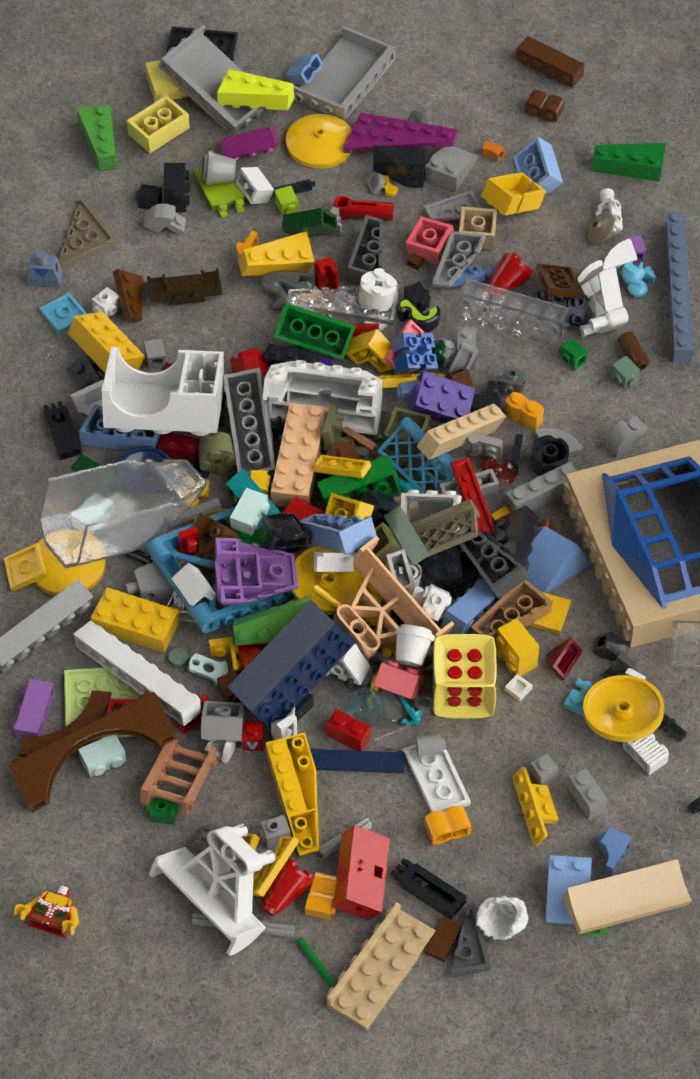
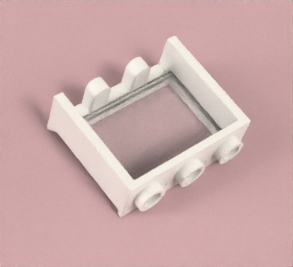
M407 490V493H401V508L409 521L413 523L461 503L462 496L456 495V491H445V494H438V491L426 490V494H419V490ZM441 534L438 539L440 540L444 534Z

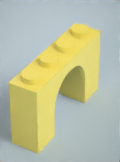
M161 60L145 63L146 78L155 101L162 99L166 95L172 100L190 97L159 68Z

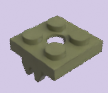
M337 406L329 407L328 413H325L324 416L325 424L321 426L320 436L324 439L323 451H326V454L334 442L349 443L348 439L341 437L342 421L345 418L338 413Z

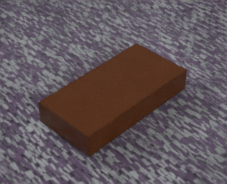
M443 917L425 954L445 962L463 925Z

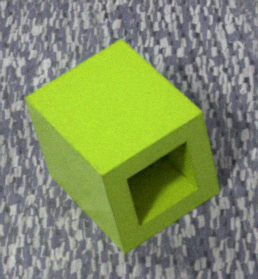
M291 186L274 190L275 203L282 216L298 212V199Z

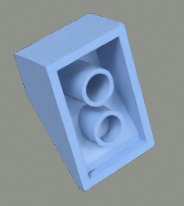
M550 855L546 922L574 925L562 897L567 888L591 882L592 858Z

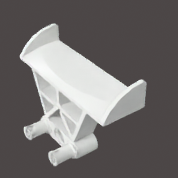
M631 239L618 243L610 250L604 263L599 260L590 264L577 278L584 291V295H588L587 303L595 317L594 319H589L588 324L579 327L583 337L596 332L602 334L618 329L629 320L628 313L622 304L616 269L625 263L637 260Z
M243 823L234 827L224 826L210 831L207 835V841L210 846L196 857L186 847L157 856L149 872L151 877L164 873L231 941L227 950L229 956L247 947L265 930V926L252 914L254 872L261 870L264 865L275 861V855L273 852L271 853V850L258 854L241 838L248 834V829Z

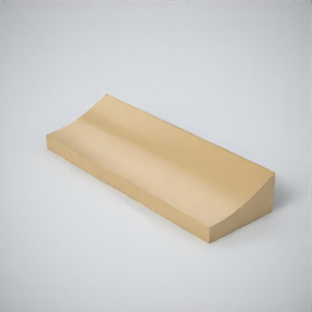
M678 859L569 887L562 897L578 934L683 907L691 903Z

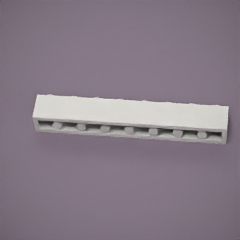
M89 621L73 634L75 645L78 649L139 694L155 692L165 713L183 726L201 713V701L196 694L187 691L182 684L176 683L168 674L161 672L156 665L147 662L141 654H136L127 644H122L113 634L107 633L102 626Z

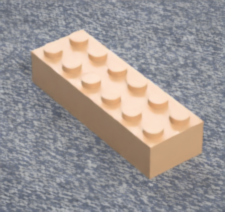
M289 404L271 488V501L275 506L287 507L295 497L306 500L311 504L317 472L313 471L312 466L321 455L324 439L320 436L321 426L325 424L326 406Z

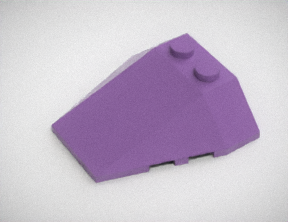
M237 538L215 539L214 568L217 600L220 604H244L298 589L295 554L280 550L264 549L255 543L252 545L242 543Z

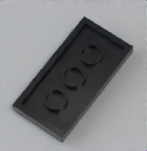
M172 26L166 52L171 47L178 46L184 37L188 38L195 28ZM205 29L203 35L233 61L238 32Z

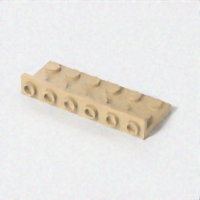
M396 903L393 908L390 907L387 910L384 921L376 925L373 936L365 940L361 948L362 951L359 955H355L352 958L349 969L341 973L338 978V984L335 988L331 987L326 995L328 1008L366 1031L428 946L436 932L433 928L402 911L401 904Z

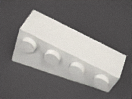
M355 643L325 676L331 673L337 675L338 679L346 681L347 678L354 679V684L361 685L371 666Z

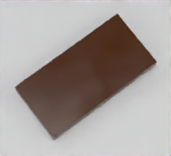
M541 263L536 265V271L547 295L583 299L584 291L571 267Z

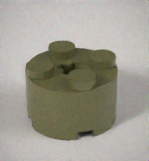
M217 432L214 436L207 434L199 440L198 451L201 470H208L220 476L226 475L227 471L235 467L236 457L233 437L231 435Z

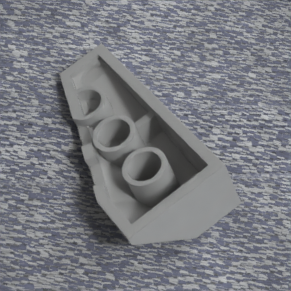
M451 231L432 285L450 288L481 251L486 235Z

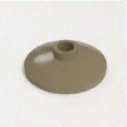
M605 212L598 215L591 222L587 231V239L591 244L599 245L610 237L615 227L614 216L611 213Z

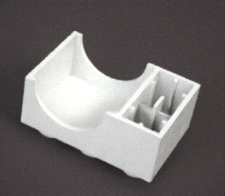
M111 347L102 387L104 428H115L119 432H130L134 429L153 430L158 434H167L171 431H186L197 436L217 433L224 393V353L218 351L178 350V357L171 367L161 372L147 373L129 366L123 360L119 347Z

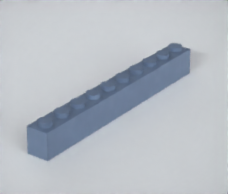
M667 212L665 237L673 363H691L693 341L684 212Z

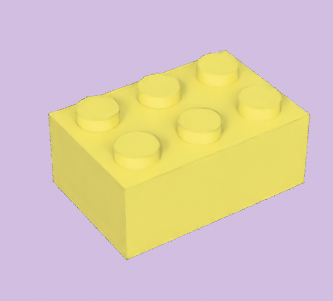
M167 95L127 120L128 135L148 153H152L190 128L189 114Z

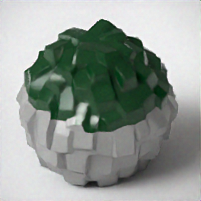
M443 338L434 341L435 347L432 348V354H436L439 366L449 367L457 352L455 343Z

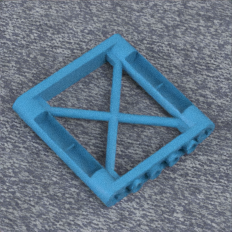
M235 507L210 516V518L227 526L225 516L231 515ZM194 523L154 538L146 545L147 552L203 633H210L224 626H230L234 623L235 619L265 611L268 608L281 605L285 601L295 598L292 591H287L244 604H232L217 611L215 608L216 596L212 601L209 599L208 604L202 598L192 606L172 580V577L182 569L177 560L215 569V561L176 552L175 550L178 548V532L192 528ZM199 534V539L204 538V536ZM215 582V585H214V587H213V590H214L215 593L217 594V591H216V582Z

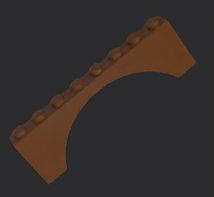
M155 692L144 693L138 700L127 702L120 709L105 713L99 720H91L85 724V727L79 730H71L67 733V736L61 739H54L43 748L32 750L30 755L14 759L8 767L30 811L34 812L50 804L51 790L58 771L75 751L91 741L112 735H131L146 739L158 747H162L177 739V735Z

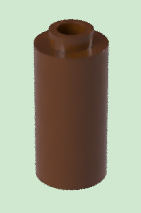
M631 331L621 334L617 341L625 356L640 371L644 370L649 363V359L635 334Z

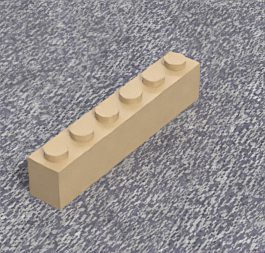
M491 404L428 430L417 447L430 460L469 443L468 436L472 433L486 436L495 432L506 415L498 406Z

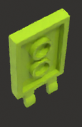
M202 169L193 171L194 177L212 211L218 210L221 218L228 217L227 206L234 204L238 213L244 212L242 205H244L245 196L236 184L235 178L234 182L205 186L204 182L201 181Z

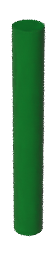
M303 937L298 939L296 943L329 988H335L337 983Z

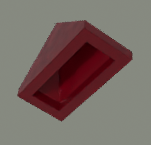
M568 638L547 653L550 667L561 680H565L583 650L572 638Z

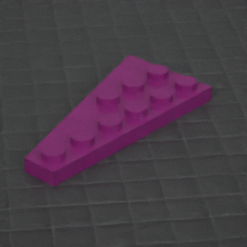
M360 112L343 150L344 153H350V150L366 152V149H373V145L393 147L414 146V148L418 149L421 146L429 145L432 148L453 147L459 133L458 129Z

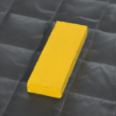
M320 455L312 469L317 473L363 478L370 469L371 463L367 460Z

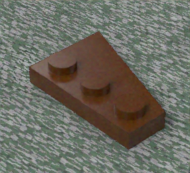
M117 269L113 272L124 318L125 320L137 323L142 320V276Z

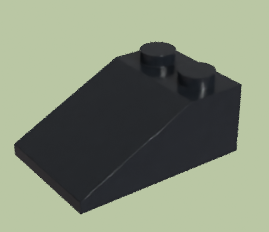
M373 145L374 172L389 176V179L406 187L423 188L426 149Z

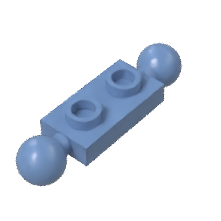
M481 265L468 267L451 287L485 281V276L490 279L496 266L488 265L483 270Z

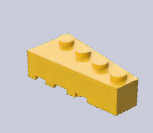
M307 231L245 249L238 259L242 276L265 275L266 273L278 271L308 273L315 262Z

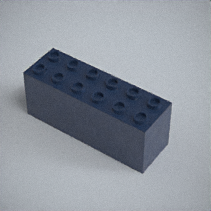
M310 600L233 680L228 688L254 715L271 729V723L284 719L356 642Z

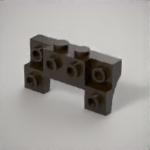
M218 268L212 272L200 270L201 274L166 277V279L165 274L157 278L147 276L150 303L168 301L169 306L205 302L204 297L222 295Z

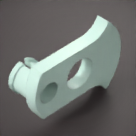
M196 653L187 665V670L190 673L192 672V674L212 680L215 686H217V678L228 673V665L226 661L218 662ZM206 664L211 665L213 672H206L203 666Z

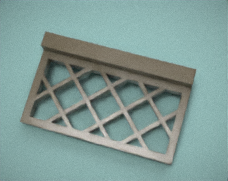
M469 499L411 524L422 542L427 541L424 545L430 553L429 556L477 537L479 511L472 500ZM459 526L462 527L458 532H455ZM468 529L472 530L471 532L464 534ZM441 534H444V536L439 540V536ZM407 556L408 563L412 564L409 557Z

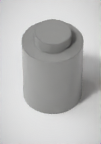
M440 734L416 737L418 757L443 754V750H446L445 738H441Z

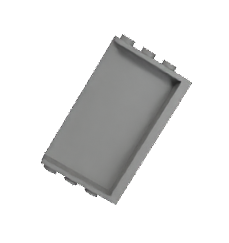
M203 25L199 29L195 28L188 38L184 37L178 46L171 47L167 54L161 58L159 68L232 136L243 126L245 128L248 127L254 117H260L266 107L260 106L257 109H251L250 106H240V108H233V105L221 107L218 104L217 91L228 69L243 71L203 35L206 28Z
M343 26L341 39L322 60V68L318 73H315L313 80L308 84H302L300 88L294 85V101L345 121L393 63L396 47Z

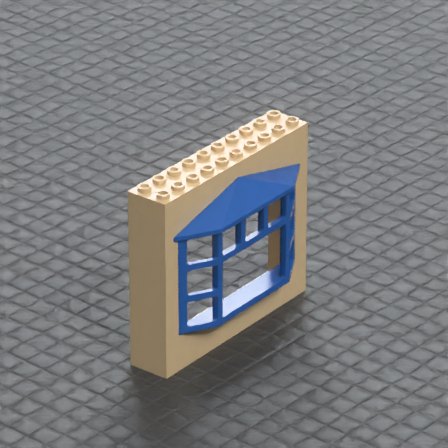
M700 440L566 474V481L563 483L565 490L562 494L563 502L569 506L570 518L576 522V531L582 536V545L584 549H588L589 561L595 565L596 577L602 581L603 593L609 597V607L615 611L616 623L618 626L621 625L623 639L625 642L628 641L630 648L700 629V586H691L685 564L700 559V551L684 556L681 554L652 491L696 479L700 487ZM690 467L692 471L678 476L671 472ZM663 473L667 477V479L651 483L644 479ZM636 480L640 483V486L624 490L617 486ZM646 492L653 509L632 514L625 497ZM657 516L664 533L643 538L636 521ZM667 540L675 558L655 563L647 545ZM679 565L685 590L665 595L658 570Z

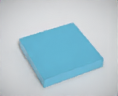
M70 292L39 308L41 315L58 335L70 329L74 316L87 314Z

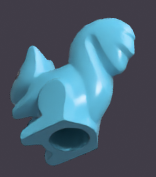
M633 261L625 263L620 272L623 281L628 285L629 293L636 298H641L648 292V287L642 280L654 283V279H656L652 267L646 266L643 268V262L638 266L633 265Z

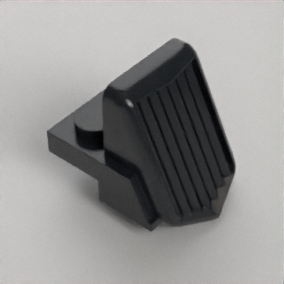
M277 513L266 515L263 519L267 535L261 548L291 553L299 552L302 547L307 546L311 535L295 514Z

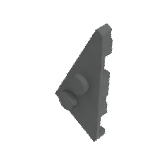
M474 901L470 902L465 914L464 924L450 970L451 978L491 970L482 930H480V926H476L477 920L475 917L477 911Z

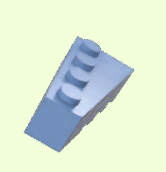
M95 404L79 430L81 445L126 451L139 446L158 448L162 434L155 433L153 430L134 429L130 432H119L115 428H104L103 407Z
M313 514L300 521L311 535L308 544L334 550V552H341L345 555L355 552V549L367 544L377 536L372 517L368 516L360 520L359 516H352L346 519L345 515L333 517V515Z
M479 578L473 588L469 587L464 596H459L452 606H448L445 609L440 629L453 622L455 625L448 634H470L471 626L501 598H497L484 578Z

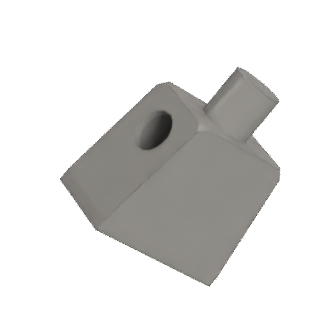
M155 562L134 571L135 581L125 584L128 594L139 592L142 599L149 601L170 599L173 595V588Z

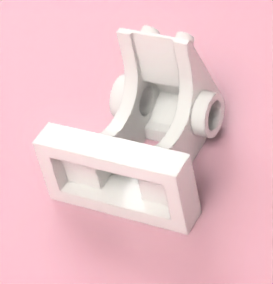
M431 584L429 587L426 586L425 589L415 586L411 594L430 618L435 621L439 619L443 621V612L452 602L449 592Z

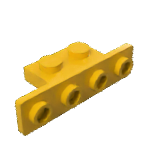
M521 767L512 776V780L533 846H538L548 836L544 823L555 824L559 819L548 785L531 784L526 767Z

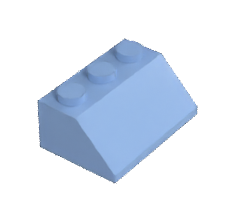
M537 137L513 157L517 173L523 172L533 180L530 189L533 183H536L546 193H551L563 184L552 145Z

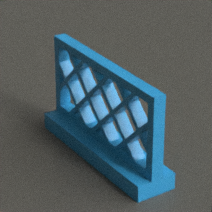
M405 417L400 422L401 425L377 451L382 456H386L388 454L384 450L389 445H395L396 456H389L393 466L422 493L426 494V483H435V490L439 491V483L448 482L454 478L450 463L455 460L449 454L444 453L434 457L435 467L425 468V455L422 452L418 455H412V444H418L425 435V432L411 418ZM402 430L408 433V442H399L398 434ZM399 444H408V455H399ZM409 457V468L402 469L399 466V458ZM412 457L422 458V468H412ZM435 469V481H426L425 470ZM438 469H445L450 475L445 480H439ZM412 470H422V481H415L413 479Z

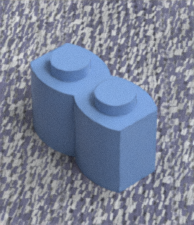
M318 54L299 56L294 66L290 67L286 73L289 83L294 85L310 83L315 73L321 70L323 62Z

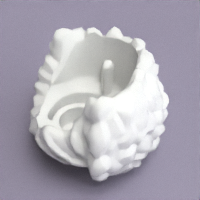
M505 895L500 898H487L479 906V911L475 917L477 920L476 926H480V930L484 931V935L488 937L493 936L494 940H507L525 929L528 921L524 902L518 898H508Z

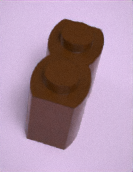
M533 90L525 103V113L532 117H541L548 122H557L564 110L565 100L556 95H548L543 91Z

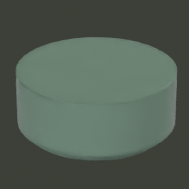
M175 648L169 653V663L172 667L183 668L188 664L189 658L186 650Z

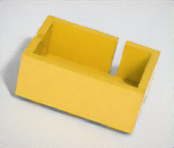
M523 172L488 178L481 197L489 205L494 206L500 214L510 215L539 209L546 191L536 183H533L530 189L533 180Z

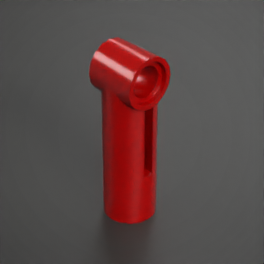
M338 196L334 200V207L339 208L341 220H346L349 217L365 218L366 215L382 220H393L394 203L350 200L347 196Z

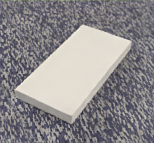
M416 744L403 748L407 763L430 812H444L451 806L466 807L471 805L468 794L447 750H443V754L418 757Z

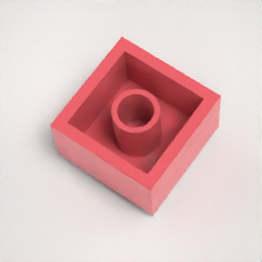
M421 216L406 241L408 255L411 256L414 253L424 258V261L439 265L450 233L454 231L453 225Z
M393 659V661L388 660V662L381 663L374 686L413 699L421 695L427 674L422 673L423 669L419 667H406L404 664L396 662V659Z

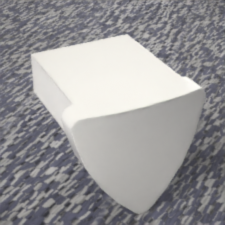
M226 740L209 741L204 749V754L208 755L212 745L216 746L218 759L226 764L235 750L236 742L233 743Z

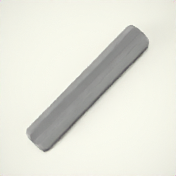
M214 498L168 516L167 522L170 527L177 526L197 518L199 513L205 515L220 509L221 503L218 498Z
M364 818L354 824L367 830L372 828V823L368 818ZM342 833L319 847V854L323 858L340 849Z

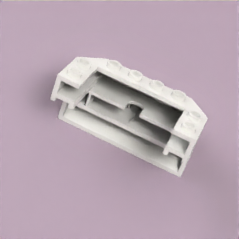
M304 360L270 366L264 379L263 400H267L269 397L270 421L276 422L277 417L281 416L282 422L286 423L290 403L326 406L327 413L330 406H337L338 413L345 418L342 421V431L347 426L357 433L377 435L383 397L382 380L357 367L349 369L343 368L341 365L326 366L320 362L314 364L306 363Z

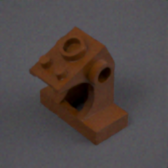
M199 513L193 527H197L198 534L213 540L207 553L214 557L216 538L239 539L235 530L202 513Z

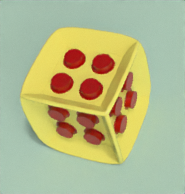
M447 634L435 637L433 643L434 671L432 684L434 714L443 718H485L492 716L496 706V646L494 638L482 634Z

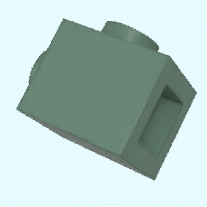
M627 356L612 364L611 376L616 384H620L624 389L637 384L640 369Z

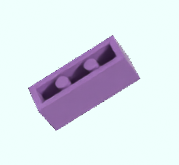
M30 679L28 686L24 687L23 703H19L18 719L14 720L12 726L16 739L22 740L23 737L42 736L55 694L53 683Z

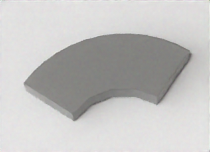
M552 428L535 430L537 439L545 435H553L554 438L559 439L560 437L564 439L569 446V456L583 453V447L579 441L564 431Z

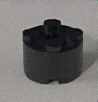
M545 435L536 439L531 450L530 463L532 470L538 476L568 463L569 446L564 439L560 437L559 439L554 438L553 435Z

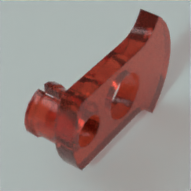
M486 456L481 462L482 471L493 469L497 478L504 479L510 484L516 479V470L510 463H498L492 456L490 459L489 456Z

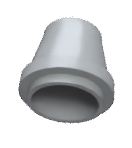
M208 150L207 154L203 155L201 181L204 182L205 186L234 182L236 159Z

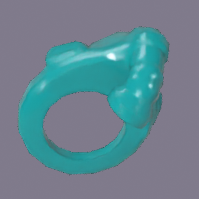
M398 695V699L411 717V720L405 718L399 723L405 727L417 726L421 721L422 710L415 711V708L411 707L403 696Z

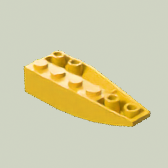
M305 732L266 742L265 752L291 835L299 840L296 845L298 855L300 857L319 852L316 767Z

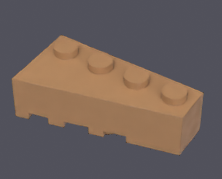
M525 580L506 593L471 626L470 634L491 636L496 643L498 628L516 618L526 627L551 613L553 601L529 581Z

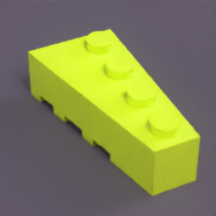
M228 69L217 91L218 104L221 107L233 105V108L250 106L251 109H257V107L261 106L266 107V109L289 110L294 100V84Z

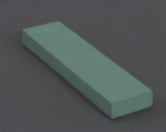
M400 505L384 516L413 565H416L430 555Z

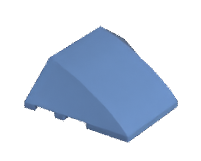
M546 526L534 528L536 535L532 538L531 546H533L532 553L528 556V561L530 562L528 573L530 577L526 580L539 591L548 594L561 586L569 578H574L579 572L592 567V564L577 544Z

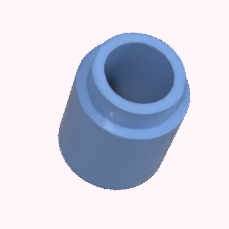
M416 380L399 383L398 388H396L397 398H401L402 402L411 400Z

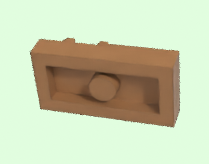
M347 426L343 429L344 438L348 439L349 443L367 449L368 454L373 457L378 454L376 443Z

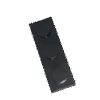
M268 343L263 357L264 362L272 364L304 360L306 363L314 364L322 360V354L270 343Z

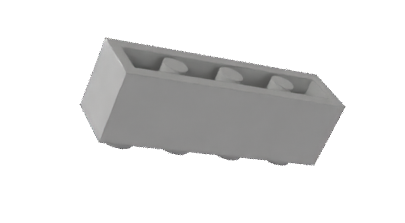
M568 462L507 492L505 505L512 512L525 505L531 510L537 509L561 497L565 491L563 483L566 481V474L576 472L577 470L571 462Z

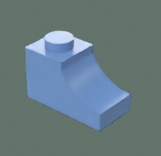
M611 826L606 833L602 832L598 840L600 844L599 852L603 853L607 860L605 875L608 877L614 876L631 847L632 840L631 836Z

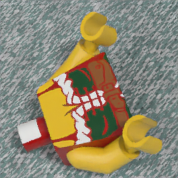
M59 886L56 894L45 891L42 896H38L26 905L17 904L13 916L21 915V920H25L27 916L30 927L66 938L68 931L71 932V935H74V930L79 924L77 909L73 905V900L68 898L70 889L65 886Z

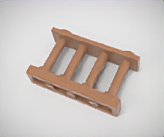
M177 735V739L164 745L141 788L140 803L148 805L152 798L159 797L182 804V816L187 817L190 809L193 810L195 807L196 797L211 768L217 764L216 746L212 745L207 755L181 747L178 744ZM179 754L204 763L201 768L173 761V757ZM172 768L195 775L196 778L192 783L166 775L165 772L167 769L170 770ZM164 782L189 791L186 797L158 789V785Z

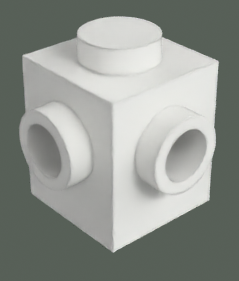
M106 287L92 298V309L94 313L103 312L107 317L113 316L121 308L119 295Z

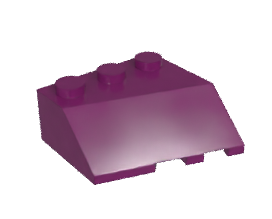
M276 124L220 139L224 156L240 160V156L246 154L247 158L256 156L257 152L262 150L264 153L272 152L274 147L279 145Z

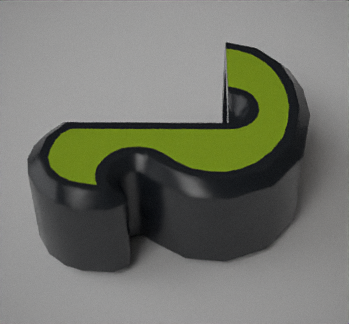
M401 299L397 303V317L400 321L411 319L425 333L438 327L441 315L439 306L423 314L410 299Z

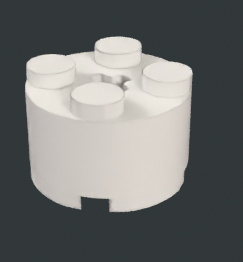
M380 268L365 273L360 281L359 303L371 311L372 308L378 309V311L388 310L394 301L397 281Z

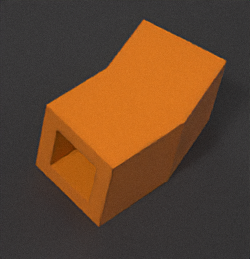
M485 141L482 155L499 161L504 156L505 148L496 143Z

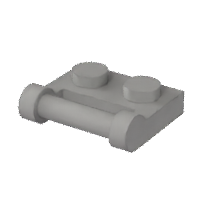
M472 433L468 436L470 444L468 454L470 457L476 458L481 456L485 457L488 461H501L503 440L477 433Z

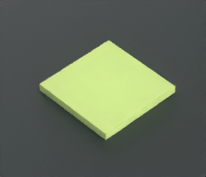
M104 667L64 670L65 726L73 722L84 710L89 701L91 691L111 692L114 699H139L141 694ZM114 706V711L120 709L121 707ZM116 735V736H117V737H130L131 735Z

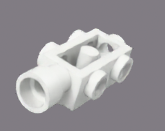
M606 188L600 192L602 203L598 205L596 217L605 212L611 213L614 216L615 227L609 237L611 238L623 230L621 204L618 200L614 199V191Z

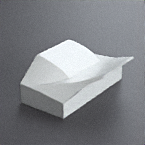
M100 380L71 394L77 412L89 415L95 404L102 406L104 380Z
M295 707L284 719L271 723V734L274 740L297 735Z

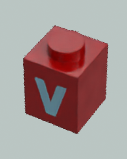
M243 721V750L263 751V722Z

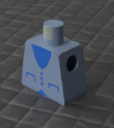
M43 250L31 255L27 286L61 288L63 272L55 255H47Z

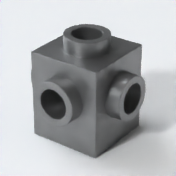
M505 367L503 374H499L497 384L500 385V392L510 395L512 392L522 394L526 384V372Z

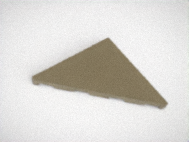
M82 197L79 199L78 207L72 218L71 227H69L66 235L65 244L59 255L58 262L61 269L116 244L114 236Z

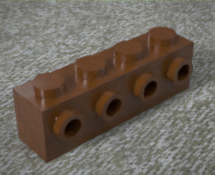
M529 36L517 47V61L572 88L584 76V63Z

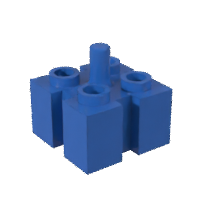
M403 332L390 338L392 352L397 354V358L394 359L396 374H409L411 372L420 374L423 371L430 373L438 369L436 354H432V348L435 347L433 333H419L415 335V333Z

